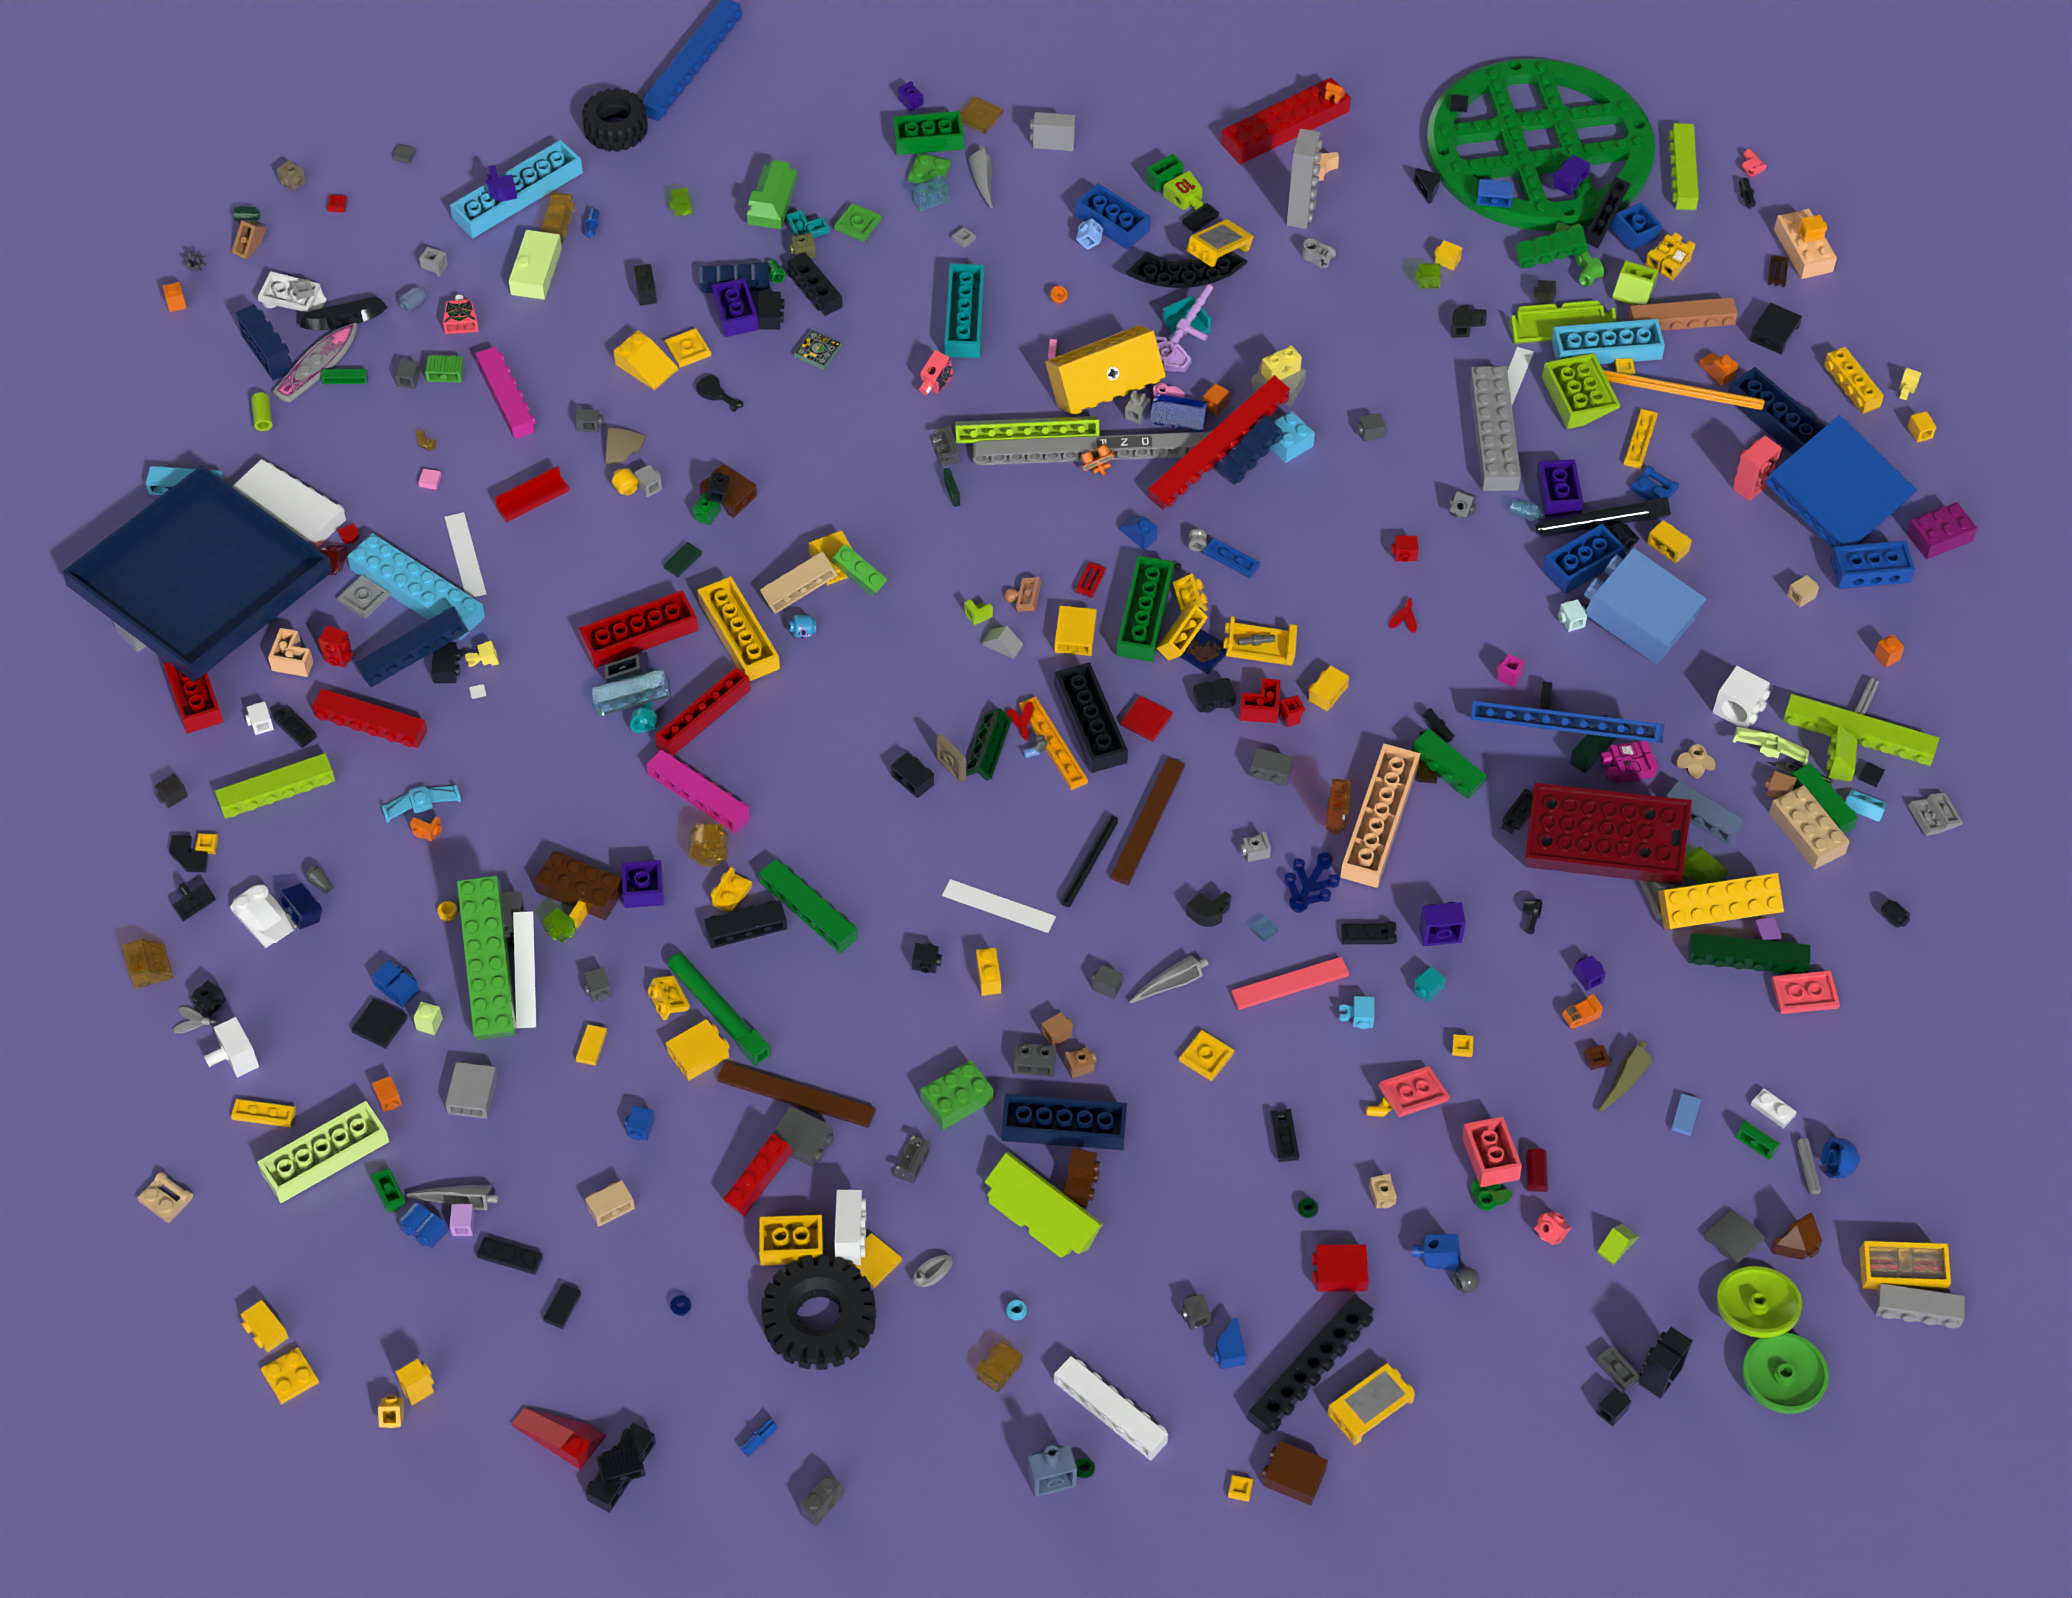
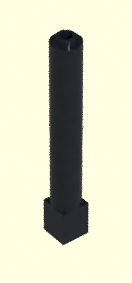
M1668 497L1640 503L1539 519L1538 523L1535 524L1536 533L1540 534L1541 537L1594 529L1601 524L1607 527L1613 526L1616 523L1625 524L1667 518L1671 515Z

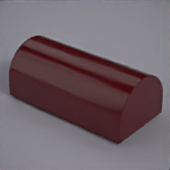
M1540 1148L1530 1149L1525 1155L1527 1191L1547 1192V1152Z

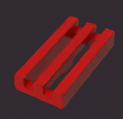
M1089 562L1075 589V593L1079 594L1081 592L1083 596L1087 594L1089 598H1093L1106 572V567ZM1094 568V570H1093V572H1092V574H1091V576H1090V578H1089V580H1088V582H1087L1085 588H1082V586H1083L1085 580L1087 579V577H1088V575H1089L1091 569ZM1098 570H1100L1091 590H1089Z

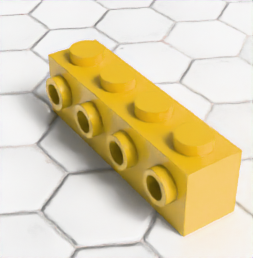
M1843 347L1827 353L1824 363L1826 370L1831 373L1836 383L1850 397L1855 407L1862 414L1881 407L1884 395L1848 349Z

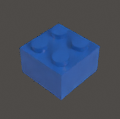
M1642 202L1616 213L1610 226L1630 251L1656 240L1663 227Z

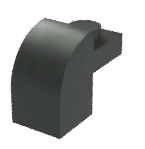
M1468 304L1456 308L1451 322L1452 338L1469 337L1471 327L1485 326L1487 318L1486 309L1469 310Z
M1225 891L1211 902L1200 893L1187 903L1186 915L1201 926H1216L1222 923V915L1231 906V895Z

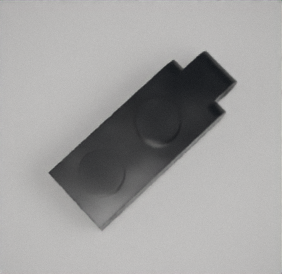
M281 707L273 713L276 718L274 720L276 724L301 748L317 738L316 733L291 709L286 710L284 707Z
M1524 789L1502 819L1504 823L1501 829L1510 834L1515 829L1520 830L1531 815L1532 792Z

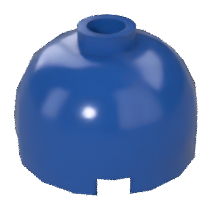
M1830 1137V1142L1825 1143L1822 1150L1821 1162L1822 1164L1826 1163L1828 1170L1824 1171V1173L1829 1178H1846L1857 1168L1860 1162V1155L1855 1145L1849 1140Z

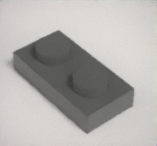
M1613 1346L1596 1357L1595 1361L1623 1391H1626L1640 1380L1641 1376Z

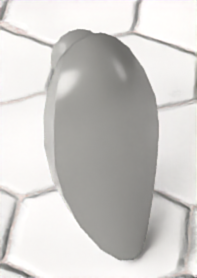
M941 1255L924 1262L913 1276L914 1284L926 1287L940 1281L953 1265L952 1257Z

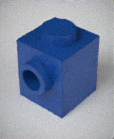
M633 1106L630 1116L626 1117L624 1128H626L629 1137L634 1140H648L655 1120L653 1110Z

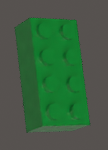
M960 111L893 116L897 155L964 150V133Z

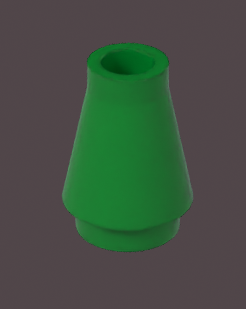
M770 260L767 263L769 266V280L775 284H780L785 279V271L776 260Z

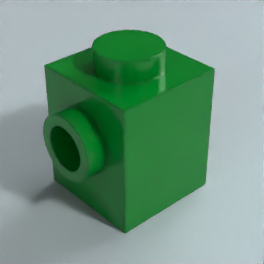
M703 493L693 507L694 519L699 523L711 525L721 510L720 503L707 501V494Z

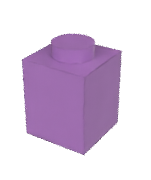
M1761 917L1755 920L1752 929L1755 939L1780 942L1782 935L1775 917Z

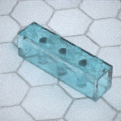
M664 669L592 688V704L599 716L671 697L670 680Z

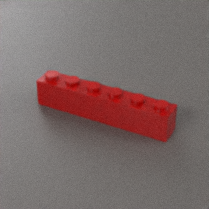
M735 667L655 734L657 749L675 755L751 691L749 676Z
M321 689L312 705L314 715L319 720H327L338 726L343 725L355 731L366 732L371 736H379L390 742L401 743L406 747L418 749L427 733L426 722L423 719L325 689Z

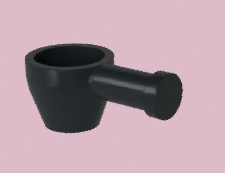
M1530 899L1524 902L1523 912L1530 916L1525 928V932L1528 934H1534L1536 921L1539 919L1542 911V899Z

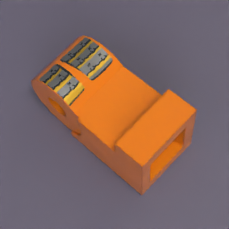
M1592 994L1585 1001L1565 1009L1562 1017L1568 1026L1574 1029L1600 1018L1603 1007L1596 996Z

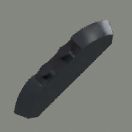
M371 297L307 311L302 316L300 327L324 331L352 323L366 322L380 315L388 307L380 298Z

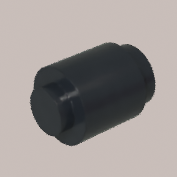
M1889 899L1880 909L1883 913L1882 915L1896 928L1904 927L1910 921V913L1897 901Z

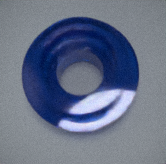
M684 1295L674 1297L670 1303L671 1311L678 1316L686 1315L691 1309L690 1299ZM678 1303H684L681 1307L677 1306Z

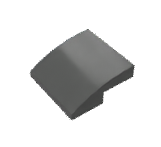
M1733 1210L1729 1211L1704 1234L1706 1241L1721 1249V1255L1736 1264L1765 1240L1764 1235L1756 1227Z

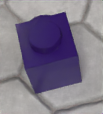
M1593 955L1588 958H1581L1576 962L1573 974L1586 991L1603 983L1605 977L1603 966L1599 961H1596Z

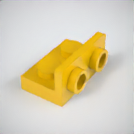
M1191 573L1173 582L1181 612L1193 605L1201 607L1204 612L1208 610L1206 605L1208 599L1205 593L1202 592L1204 586L1200 578L1197 579Z
M730 867L728 872L723 873L719 885L715 886L711 892L712 905L727 913L736 911L751 889L752 881L736 875L735 869Z
M674 975L653 978L647 991L662 1020H667L670 1013L688 1011L690 1005Z

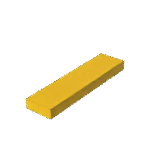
M1645 409L1640 410L1624 465L1638 469L1642 468L1657 420V412Z

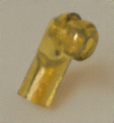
M423 430L416 432L419 447L428 451L435 449L437 444L435 439L431 441V438L427 440Z

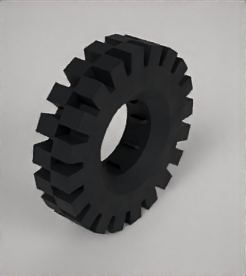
M819 1255V1261H813L812 1256L802 1257V1264L800 1265L794 1260L786 1265L785 1273L779 1270L773 1276V1284L768 1283L764 1291L765 1298H762L761 1315L765 1336L768 1342L771 1341L772 1349L778 1355L783 1353L784 1360L792 1365L795 1361H799L800 1368L809 1370L811 1364H816L817 1370H826L827 1363L832 1362L834 1367L845 1364V1357L852 1360L858 1356L859 1348L865 1349L870 1341L869 1335H873L876 1319L873 1290H870V1283L866 1276L861 1277L860 1270L853 1264L848 1268L846 1261L836 1258L835 1262H830V1256ZM816 1297L828 1298L830 1301L833 1300L837 1303L841 1316L838 1321H835V1325L826 1330H810L799 1322L800 1317L797 1315L799 1308L803 1307L804 1302Z

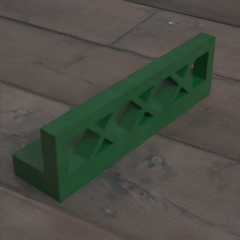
M1001 708L983 714L966 763V776L978 773L986 781L992 779L1012 718Z

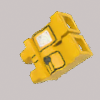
M1676 232L1671 236L1667 234L1654 250H1650L1647 253L1645 265L1659 270L1660 274L1674 280L1687 263L1691 261L1695 250V243L1687 241L1684 244L1681 242V235ZM1652 261H1657L1658 265L1653 264ZM1667 269H1671L1672 273L1667 272Z

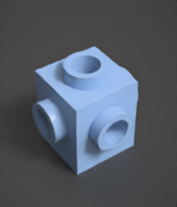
M1091 218L1079 225L1076 240L1089 250L1100 244L1104 228Z

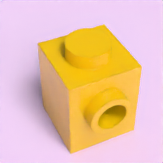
M388 1395L381 1399L378 1406L379 1427H401L404 1420L403 1397Z

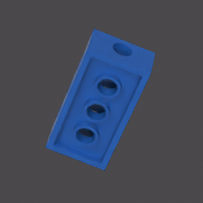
M1906 540L1836 546L1830 559L1839 589L1911 583L1915 571Z

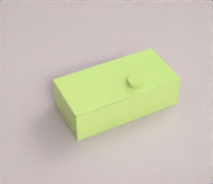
M526 230L509 279L511 295L545 300L562 250L560 234Z

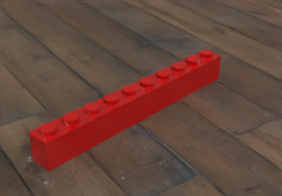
M1274 375L1149 487L1148 497L1162 510L1167 506L1171 507L1179 495L1183 496L1191 484H1196L1201 479V475L1205 472H1210L1217 461H1221L1227 455V452L1230 449L1232 450L1263 417L1273 415L1280 404L1284 405L1289 399L1290 388Z

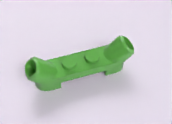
M1561 222L1556 226L1555 232L1567 231L1581 225L1570 226ZM1588 251L1580 255H1574L1577 265L1582 269L1578 277L1581 285L1591 286L1595 279L1604 276L1603 265L1598 257L1591 258Z

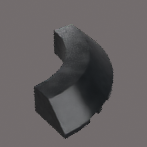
M1231 251L1217 258L1215 266L1211 267L1200 259H1181L1178 262L1167 261V258L1146 252L1126 272V275L1156 286L1191 288L1223 280L1240 270L1247 264L1248 260Z

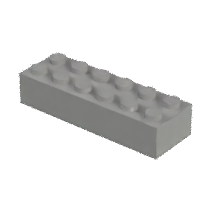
M1300 129L1293 152L1287 226L1307 229L1308 223H1312V211L1315 210L1317 200H1314V198L1316 199L1318 188H1315V186L1317 187L1319 182V176H1316V174L1318 175L1320 171V164L1318 162L1320 163L1322 152H1319L1323 140L1320 139L1321 132Z

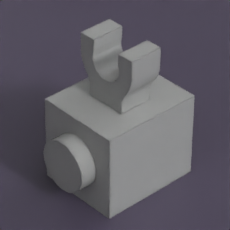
M1133 390L1131 399L1125 407V419L1142 424L1150 411L1151 398L1146 397L1144 393L1140 395L1137 391Z

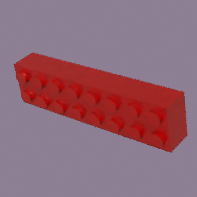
M1330 77L1223 129L1221 145L1241 165L1298 137L1300 129L1313 130L1350 112L1351 97L1345 93L1344 98H1341L1338 104L1334 103L1335 96H1331L1329 101L1325 99L1327 83L1340 86Z

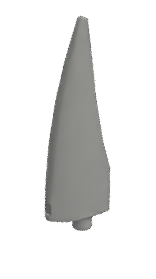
M980 146L978 148L979 151L972 154L969 158L970 167L981 195L989 207L993 208L991 192L993 169L991 158L985 147Z
M1192 955L1186 957L1148 982L1129 1002L1134 1003L1193 982L1203 976L1201 969L1209 965L1206 958L1198 961Z
M491 1185L447 1186L407 1193L408 1198L447 1205L461 1202L473 1204L474 1210H488L490 1203L499 1202V1195L491 1194Z

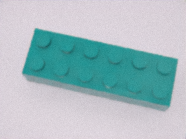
M950 264L945 329V355L948 357L980 358L985 265Z

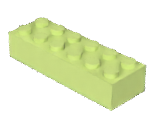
M364 1101L257 1161L261 1174L280 1203H283L389 1143L386 1129L367 1101Z

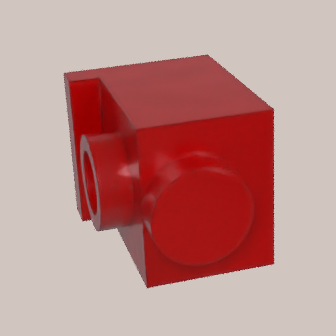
M1295 695L1280 700L1279 714L1286 728L1300 724L1301 715H1303L1305 707L1299 696Z

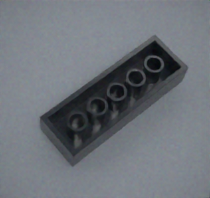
M1091 663L1054 672V686L1091 773L1126 764L1128 749Z

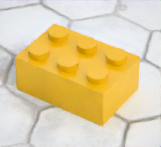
M822 1215L759 1217V1255L761 1266L787 1265L794 1260L797 1264H802V1257L812 1256L813 1261H819V1255H823Z

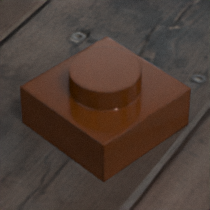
M1604 1045L1584 1050L1583 1054L1590 1070L1610 1065L1611 1061Z

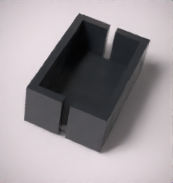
M1670 1327L1667 1333L1663 1331L1657 1339L1656 1347L1649 1349L1645 1356L1646 1360L1642 1365L1643 1369L1639 1374L1642 1377L1639 1385L1660 1399L1671 1385L1668 1380L1674 1381L1683 1369L1693 1340L1673 1327Z

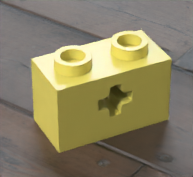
M1291 345L1263 358L1261 374L1267 381L1274 375L1282 380L1300 371L1302 357Z

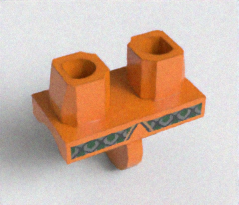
M1106 443L1097 447L1100 455L1094 458L1091 450L1082 453V467L1084 471L1096 467L1093 469L1094 474L1101 472L1103 476L1107 474L1106 469L1110 468L1111 464L1110 462H1105L1114 459L1115 453L1113 450L1110 451Z

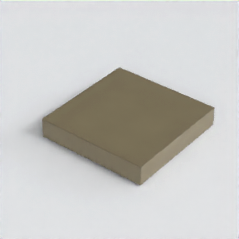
M940 734L936 737L937 760L962 783L966 780V757Z

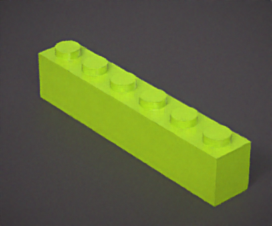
M1674 123L1673 129L1669 130V140H1671L1669 152L1672 153L1670 165H1673L1671 177H1674L1672 180V190H1674L1672 202H1675L1676 210H1696L1699 195L1694 124Z
M324 753L215 790V794L223 816L226 819L255 810L267 804H272L284 798H290L293 795L310 791L316 787L328 785L334 782L335 778L327 755Z

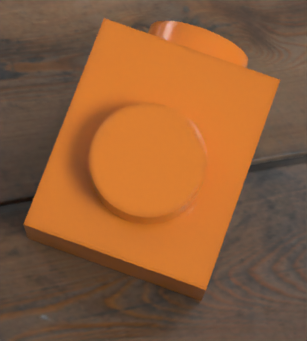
M437 816L431 824L415 817L410 822L412 834L431 842L442 831L441 820Z

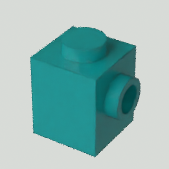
M1431 966L1424 973L1417 975L1414 980V991L1419 998L1429 1003L1444 989L1446 978Z

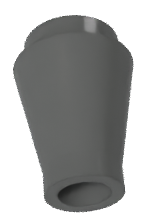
M316 865L307 871V881L320 889L324 894L329 893L334 886L330 883L322 867L319 868Z

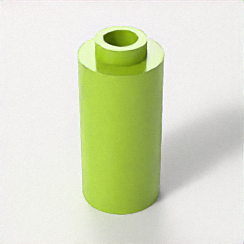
M258 392L251 397L254 427L258 431H267L272 428L270 399L266 393Z

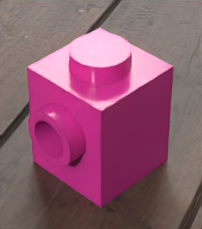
M1508 654L1497 668V672H1499L1497 680L1515 687L1523 675L1525 661Z

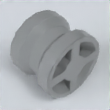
M1201 529L1190 531L1189 548L1195 552L1203 551L1207 546V533Z

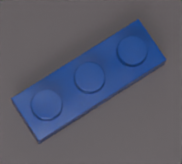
M1215 538L1204 549V555L1248 578H1251L1260 567L1259 561Z

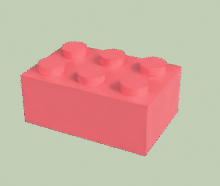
M1763 436L1760 440L1757 439L1748 450L1745 449L1740 455V463L1737 466V474L1734 477L1733 490L1750 501L1768 485L1765 483V480L1776 469L1782 447L1767 436Z
M1504 1117L1464 1124L1462 1139L1480 1187L1520 1180L1522 1164Z

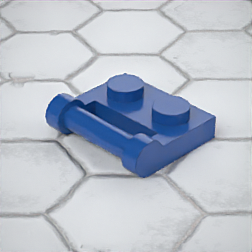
M1649 465L1631 485L1630 490L1647 500L1668 497L1669 499L1677 491L1680 484L1662 476ZM1649 477H1652L1658 482L1662 483L1663 485L1668 487V489L1666 490L1662 486L1650 480Z

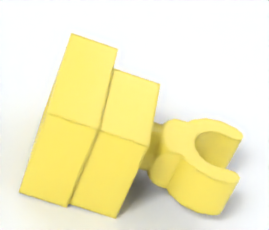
M1906 368L1899 388L1902 389L1900 399L1907 400L1909 392L1914 393L1918 386L1921 372Z
M492 641L477 645L478 654H465L469 667L475 666L480 661H482L483 665L491 664L494 666L499 664L497 651Z

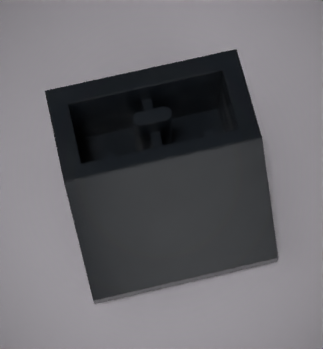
M646 651L605 665V680L615 693L649 682L648 654Z

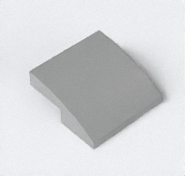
M1945 792L1930 794L1927 799L1911 801L1908 805L1925 836L1953 829L1963 823Z

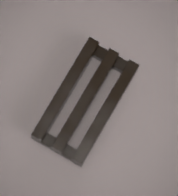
M1771 255L1768 285L1775 283V286L1782 284V287H1785L1789 258ZM1774 260H1777L1776 277L1773 278ZM1781 261H1784L1783 277L1779 279Z

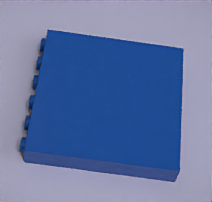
M1840 415L1776 468L1765 480V483L1832 549L1836 546L1858 545L1903 506L1917 491L1912 483L1908 482L1885 457L1876 451Z

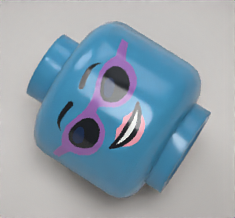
M794 615L792 621L788 622V630L792 632L794 638H811L816 633V620L811 615Z

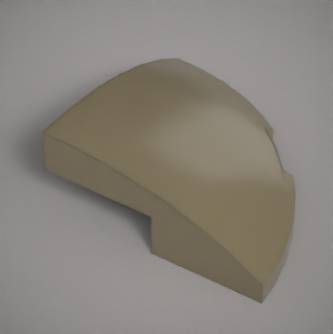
M608 428L606 465L625 462L633 452L637 454L645 442V436L625 429Z

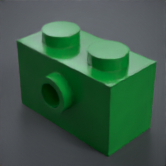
M1174 153L1147 168L1146 183L1155 192L1162 190L1165 183L1183 174L1184 163Z

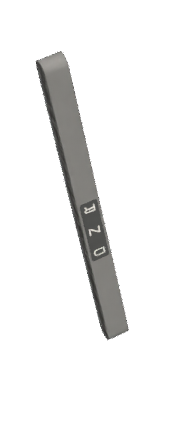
M1211 432L978 441L972 446L973 462L977 465L1083 461L1081 455L1088 450H1091L1094 458L1100 456L1097 447L1105 443L1110 451L1113 450L1115 453L1112 460L1184 457Z

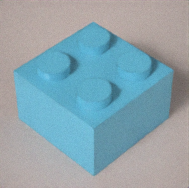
M1293 411L1274 421L1284 434L1281 441L1270 448L1285 463L1314 446L1315 432Z

